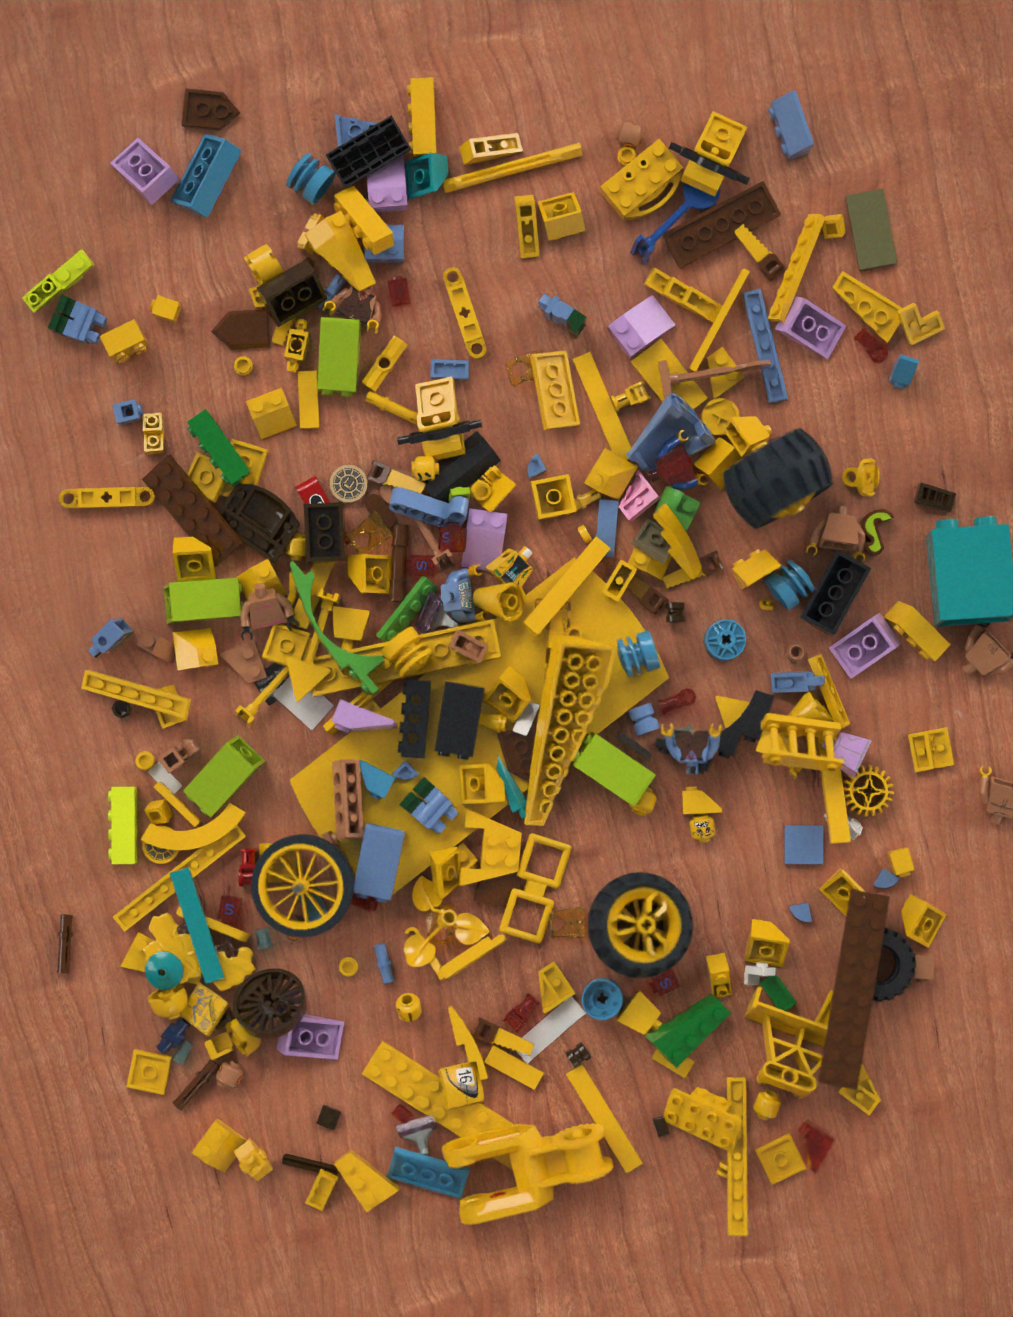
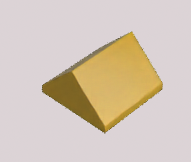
M719 437L693 465L702 474H705L718 489L722 490L725 487L724 472L743 457L740 456L734 446Z
M459 847L429 852L433 887L440 899L446 897L459 884L461 867Z
M841 868L819 888L845 916L847 914L850 890L864 891Z

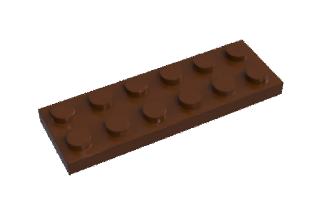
M764 181L667 231L663 238L679 268H682L736 240L738 237L734 231L742 224H744L745 228H748V232H751L781 216V213Z
M171 454L161 460L142 479L189 537H194L211 547L214 567L221 564L243 543L241 538Z

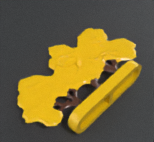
M178 906L176 914L184 918L181 907ZM169 913L161 914L159 917L153 916L149 930L156 938V941L150 942L144 947L146 961L157 952H170L176 955L183 965V977L179 982L180 985L187 982L190 977L196 978L201 976L202 971L186 922L181 925L176 924ZM205 916L210 931L212 929L224 935L223 943L215 945L225 977L213 981V983L220 991H225L233 985L243 983L246 975H251L256 969L251 963L253 957L252 950L248 947L235 949L230 941L231 939H237L247 942L250 934ZM179 929H183L181 934H178ZM220 946H222V951H218ZM225 946H228L227 950H231V958L226 957L224 952ZM234 951L238 953L237 957H235Z

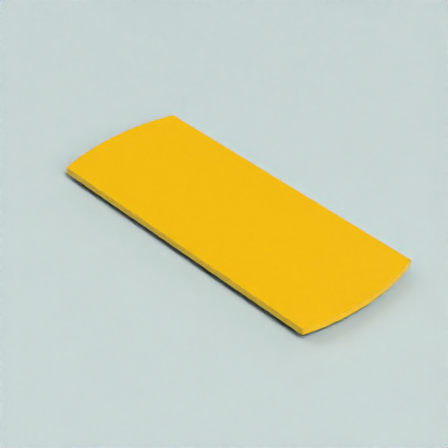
M575 557L525 595L526 602L525 605H522L521 609L523 613L518 619L506 621L497 617L494 620L502 658L426 673L418 679L421 681H431L425 759L401 757V753H398V743L403 739V734L399 733L400 722H404L405 715L401 714L402 702L406 703V695H403L402 691L376 712L378 715L395 721L398 724V728L362 732L351 731L290 779L301 807L315 831L322 838V834L332 831L333 834L336 833L332 762L359 759V762L363 760L392 775L406 760L417 771L419 775L409 780L395 778L386 797H381L378 800L369 795L371 791L367 790L360 769L363 833L367 823L406 831L393 894L430 866L429 852L452 848L477 829L464 827L465 809L490 819L509 804L506 794L504 802L462 804L459 765L490 764L498 774L497 758L499 756L506 769L507 766L497 736L499 732L479 724L473 757L469 756V760L458 759V754L451 753L449 757L438 755L439 751H435L445 681L483 687L484 699L499 677L510 666L525 678L531 697L530 702L541 705L550 622L538 636L523 625V622L576 561ZM593 571L560 609L564 610L562 612L564 615L562 618L564 621L562 624L564 626L562 630L564 631L563 636H565V632L569 627L578 626L584 632V639L616 646L608 687L602 693V700L599 706H596L593 713L594 717L585 730V736L590 734L591 731L595 734L600 733L669 679L658 652L659 669L648 672L643 664L640 665V675L637 674L634 667L632 668L634 677L628 678L618 657L617 640L622 638L624 645L627 646L626 637L629 636L633 644L637 643L636 634L645 630L621 598L616 602L601 593L606 583ZM418 694L412 695L411 703L419 705L421 703V696ZM482 700L480 715L481 713L499 714ZM540 707L533 720L535 729H537ZM413 713L409 716L411 724L419 723L420 717L418 714ZM508 721L506 731L512 730L516 721L513 724ZM410 733L407 736L408 742L415 744L418 741V735ZM509 772L521 792H525L528 789L529 782ZM423 777H426L453 803L452 806L458 812L452 821L445 814L441 816L439 820L446 825V828L440 834L432 829H428L399 805L410 792H413L425 804L427 803L412 790ZM363 837L339 839V849L346 854L348 863L353 869L354 877H356Z

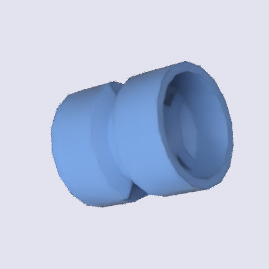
M651 702L628 711L631 721L636 723L634 729L637 736L660 728L657 718L652 717L654 710Z

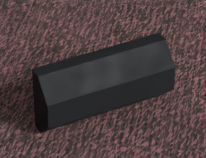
M391 115L327 153L326 157L343 186L347 189L407 153L411 148Z
M478 431L464 441L465 454L441 459L437 462L439 463V474H435V479L433 481H422L426 484L425 489L432 498L449 503L450 489L471 486L484 475L489 467L496 466L501 462L495 451Z

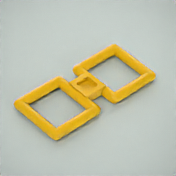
M534 833L529 835L517 872V876L526 879L527 882L524 891L516 888L511 890L499 927L501 933L537 944L542 943L554 906L553 900L543 896L546 886L555 889L560 887L572 850L571 845ZM535 842L563 851L554 880L526 872ZM517 897L545 905L536 935L508 927Z

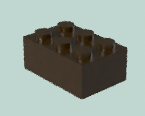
M307 260L302 261L256 288L269 316L278 327L328 299L315 270Z
M344 503L304 504L306 562L347 561Z

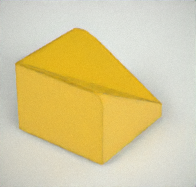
M843 214L825 216L822 225L824 239L844 236L846 228Z
M166 799L151 801L144 809L150 822L154 825L168 823L173 816V812Z

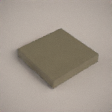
M647 518L631 544L664 564L670 555L668 550L671 546L660 534L663 527Z

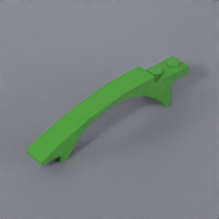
M294 561L290 562L294 584L305 613L320 642L339 669L343 672L346 668H349L348 673L354 680L358 679L360 681V687L366 695L370 693L373 697L378 693L379 689L368 675L380 667L385 659L381 655L363 656L347 652L333 644L322 633L313 616L310 600L315 575L312 571L304 575Z

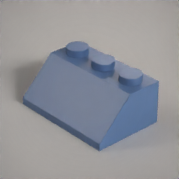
M793 90L774 100L770 105V109H768L770 119L774 120L776 127H774L775 134L782 142V145H780L783 156L786 155L788 160L809 154L814 145L797 92Z

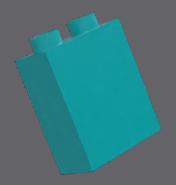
M995 516L975 518L973 520L974 526L959 527L958 519H944L935 522L936 529H931L926 536L934 627L1001 623L1013 620V560L1009 524L997 525V517Z

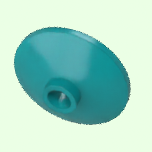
M166 951L157 952L146 963V978L155 988L161 990L172 989L179 984L183 977V965L180 959L173 953ZM160 969L165 971V975L160 974Z

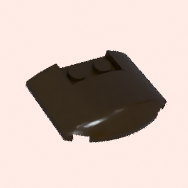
M238 483L235 485L219 511L221 516L245 544L275 564L300 526L293 511L281 498L269 490L253 484Z

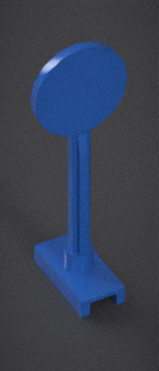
M684 183L682 193L685 202L650 237L645 239L640 235L635 240L630 253L633 255L637 251L643 257L641 263L645 265L653 253L655 243L691 207L705 210L716 204L720 196V187L714 197Z

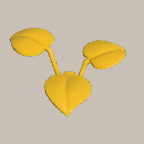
M424 876L418 878L413 887L412 901L419 911L425 912L431 909L433 912L440 913L437 919L439 926L426 940L421 935H412L406 940L404 954L409 966L421 967L428 964L434 958L436 948L429 941L442 928H449L453 925L456 928V939L464 945H472L489 933L487 926L470 913H462L456 916L452 910L435 909L434 907H438L443 899H440L437 895L432 881Z

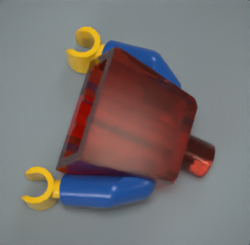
M685 430L677 432L674 437L663 444L657 453L658 459L655 461L657 468L648 472L652 482L663 479L666 486L670 485L672 488L688 490L697 485L707 484V481H700L701 476H705V474L696 473L687 450L682 443L689 439V436L684 439L681 438V433Z

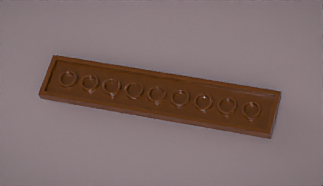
M850 890L818 1083L855 1090L858 1088L890 896Z

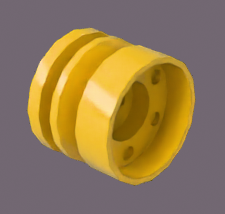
M413 627L400 632L381 651L389 662L398 660L394 669L396 671L400 670L398 674L402 678L417 672L433 655L430 648L426 649L427 644L425 642L416 646L421 637Z

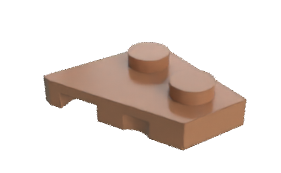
M255 641L220 653V656L249 684L268 678Z

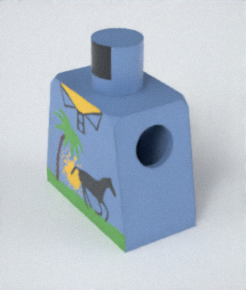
M122 617L111 619L91 639L94 645L88 650L92 656L97 658L101 653L105 654L113 651L134 631Z

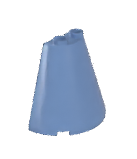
M671 393L667 395L626 455L632 462L636 461L643 471L662 470L660 465L663 463L658 462L660 459H658L657 453L663 444L674 437L677 432L685 430L681 433V438L684 439L689 436V439L669 451L668 455L670 456L684 449L687 451L671 457L670 460L686 453L690 456L714 444L716 441L705 423L702 424L701 420L697 417L698 414L677 394Z

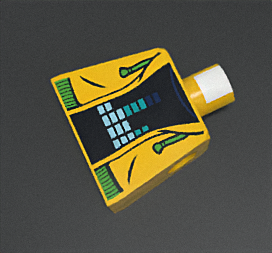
M526 546L519 553L509 548L485 568L501 584L513 582L522 587L533 570L526 562L533 553Z

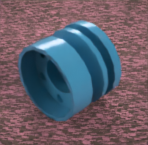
M307 153L291 170L286 186L290 189L294 187V192L296 193L304 189L302 197L314 205L329 189L336 172L326 165L318 169L320 161L317 158L313 160L314 156Z
M791 559L785 562L788 569L781 565L782 577L773 572L764 579L771 593L788 611L799 603L796 596L797 593L806 598L807 593L805 589L809 593L815 590L807 573Z
M724 619L715 622L707 629L704 634L703 643L705 650L711 657L716 660L727 661L736 658L742 653L746 646V635L740 624L733 620ZM728 635L730 643L722 644L723 639L721 637Z
M649 630L637 633V643L634 644L629 636L626 637L627 646L624 645L622 638L617 640L618 657L628 678L634 677L632 671L634 667L637 674L640 675V665L643 664L648 672L660 668L658 655Z
M609 978L592 980L585 987L582 994V1005L585 1012L597 1020H607L614 1017L619 1012L623 1003V993L620 986ZM601 993H604V996H608V999L605 1000V1003H602L601 1000H598V997H600Z

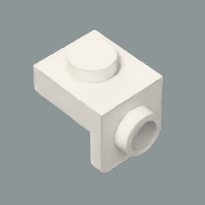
M757 962L756 965L745 966L744 984L759 985L760 976H775L776 968L768 967V963Z

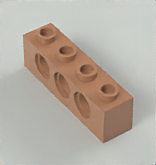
M359 759L332 762L336 839L364 837Z

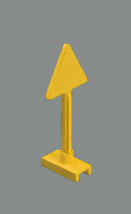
M320 589L318 597L322 600L317 625L323 633L329 611L332 610L333 604L339 605L341 597L336 593L335 595L326 594L323 589ZM314 632L305 661L286 657L297 702L331 672L328 668L313 664L320 643L316 632Z
M313 637L309 638L302 661H305ZM285 666L252 704L249 703L246 708L240 705L235 710V716L247 721L249 729L255 723L254 715L258 712L257 709L289 675L288 667Z
M715 696L725 728L733 724L750 704L747 701ZM787 766L790 768L789 775L796 780L798 777L797 773L803 768Z

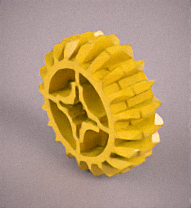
M861 765L859 768L860 772L857 771L855 778L847 774V777L851 780H843L844 784H848V787H843L844 791H847V794H844L845 798H849L845 803L846 805L853 804L850 807V811L858 808L856 811L857 815H860L862 810H864V817H868L869 811L872 816H876L875 810L882 813L881 806L884 808L889 807L885 801L892 802V799L887 796L888 794H894V791H888L889 787H893V783H886L891 778L890 776L883 778L886 773L884 770L878 774L879 767L876 766L872 771V766L867 765L865 771L864 766ZM866 775L862 786L853 787L858 778ZM872 776L880 781L882 789L873 786ZM867 785H869V789L876 790L877 792L868 793V796H866V793L859 791V789H866ZM853 793L862 795L864 806L857 803ZM874 795H882L875 805L870 806Z

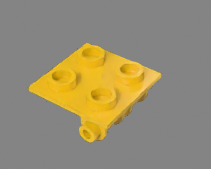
M495 465L489 467L484 473L487 478L483 475L481 476L484 482L491 487L490 496L484 501H478L470 494V497L490 513L517 485L500 472Z

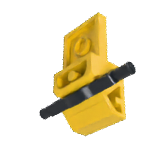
M713 111L694 151L671 142L668 149L689 159L680 181L714 197L724 176L747 185L750 178L729 167L747 127Z
M453 377L415 384L419 431L412 432L407 436L397 437L398 445L421 442L425 456H432L435 460L465 454L463 433L470 432L471 429L482 428L483 425L481 419L472 422L469 420L462 422L457 412Z

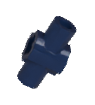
M182 1017L175 1024L171 1023L160 1036L163 1039L156 1048L165 1055L172 1047L175 1049L185 1038L186 1034L184 1032L188 1029L190 1023Z

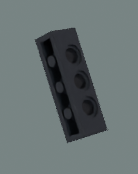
M408 679L407 683L403 684V695H406V703L402 702L401 714H405L404 722H400L399 733L403 734L402 741L398 743V753H401V757L425 759L431 681ZM418 694L421 696V703L419 705L411 703L412 695ZM413 713L418 714L420 717L419 723L415 725L409 722V716ZM410 733L418 735V741L415 744H410L407 740V736Z

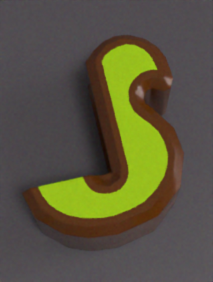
M885 509L874 510L865 515L860 522L866 535L865 538L869 541V543H865L864 548L865 553L869 556H877L884 549L877 524L893 519L894 516L890 511Z

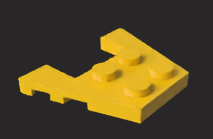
M465 809L464 827L484 829L480 869L460 867L458 885H466L518 872L522 833Z

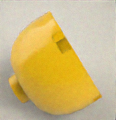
M178 984L174 988L164 991L158 989L148 996V1002L152 1011L159 1017L169 1019L179 1017L180 1013L185 1009L188 1000L183 984Z
M233 1019L225 1025L227 1033L232 1032V1042L241 1054H245V1057L258 1049L261 1038L248 1034L238 1023L237 1019Z

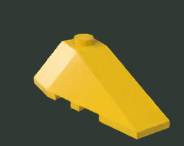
M342 211L326 217L305 233V237L314 252L326 259L328 264L332 268L337 269L342 274V277L357 291H363L376 284L353 230Z

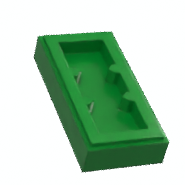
M776 973L775 976H767L759 982L778 1009L787 1011L797 1004Z

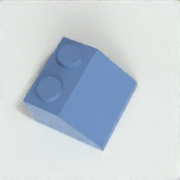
M387 225L393 232L394 246L375 256L370 249L367 250L365 248L366 262L404 263V225Z

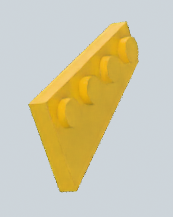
M842 271L831 289L887 344L900 324L897 311L902 309V307Z
M138 932L120 967L145 972L147 961L144 947L156 940ZM160 969V974L165 975V971ZM203 974L196 978L190 977L187 982L198 985Z

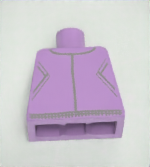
M840 733L838 740H833L835 758L844 759V764L840 769L855 778L871 740L847 733ZM824 740L822 747L826 749V744Z

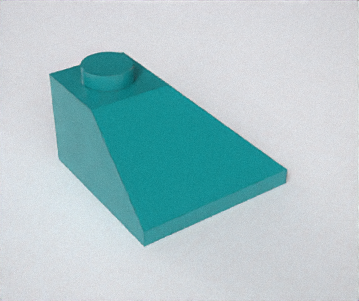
M429 153L404 162L408 199L411 200L438 190L449 174L447 155Z

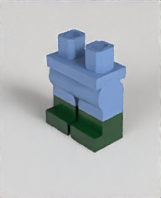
M544 293L538 302V308L545 312L546 319L550 321L552 318L555 323L563 324L570 329V336L577 339L587 324V317L565 302L560 301V298L556 295L552 299Z
M61 294L55 309L59 314L53 313L48 329L88 344V342L98 344L101 335L94 332L93 329L95 325L104 328L107 318L100 314L97 309Z
M423 777L412 790L427 803L425 804L413 792H410L399 805L428 829H432L440 834L446 828V825L439 820L441 816L445 814L452 821L458 812L452 806L453 803L426 777Z

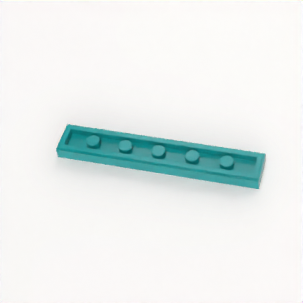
M187 867L171 872L170 876L205 983L222 979L225 975L190 868Z

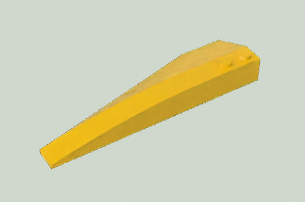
M554 635L534 741L525 825L544 826L553 806V800L561 789L560 785L563 778L568 774V767L571 761H574L585 737V730L594 717L593 713L596 706H599L602 700V693L608 687L616 646L573 636Z

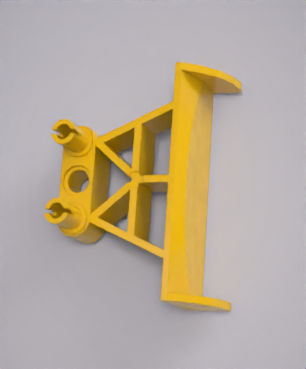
M757 987L744 1015V1018L762 1024L767 1062L759 1070L757 1082L758 1084L762 1083V1086L770 1084L792 1092L794 1097L797 1098L799 1096L798 1099L808 1096L817 1086L816 1079L812 1075L821 1066L822 1055L800 1046L803 1039L824 1047L827 1026L758 1002L762 988ZM771 1028L795 1036L794 1045L772 1037ZM774 1048L784 1051L785 1053L778 1057H775ZM794 1055L800 1071L779 1064V1062ZM806 1060L817 1063V1065L810 1070ZM784 1075L789 1076L791 1078V1082H787L784 1079Z

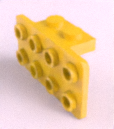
M699 1087L691 1095L673 1088L670 1091L663 1117L667 1123L729 1152L735 1147L742 1120L739 1117L728 1113L732 1102Z

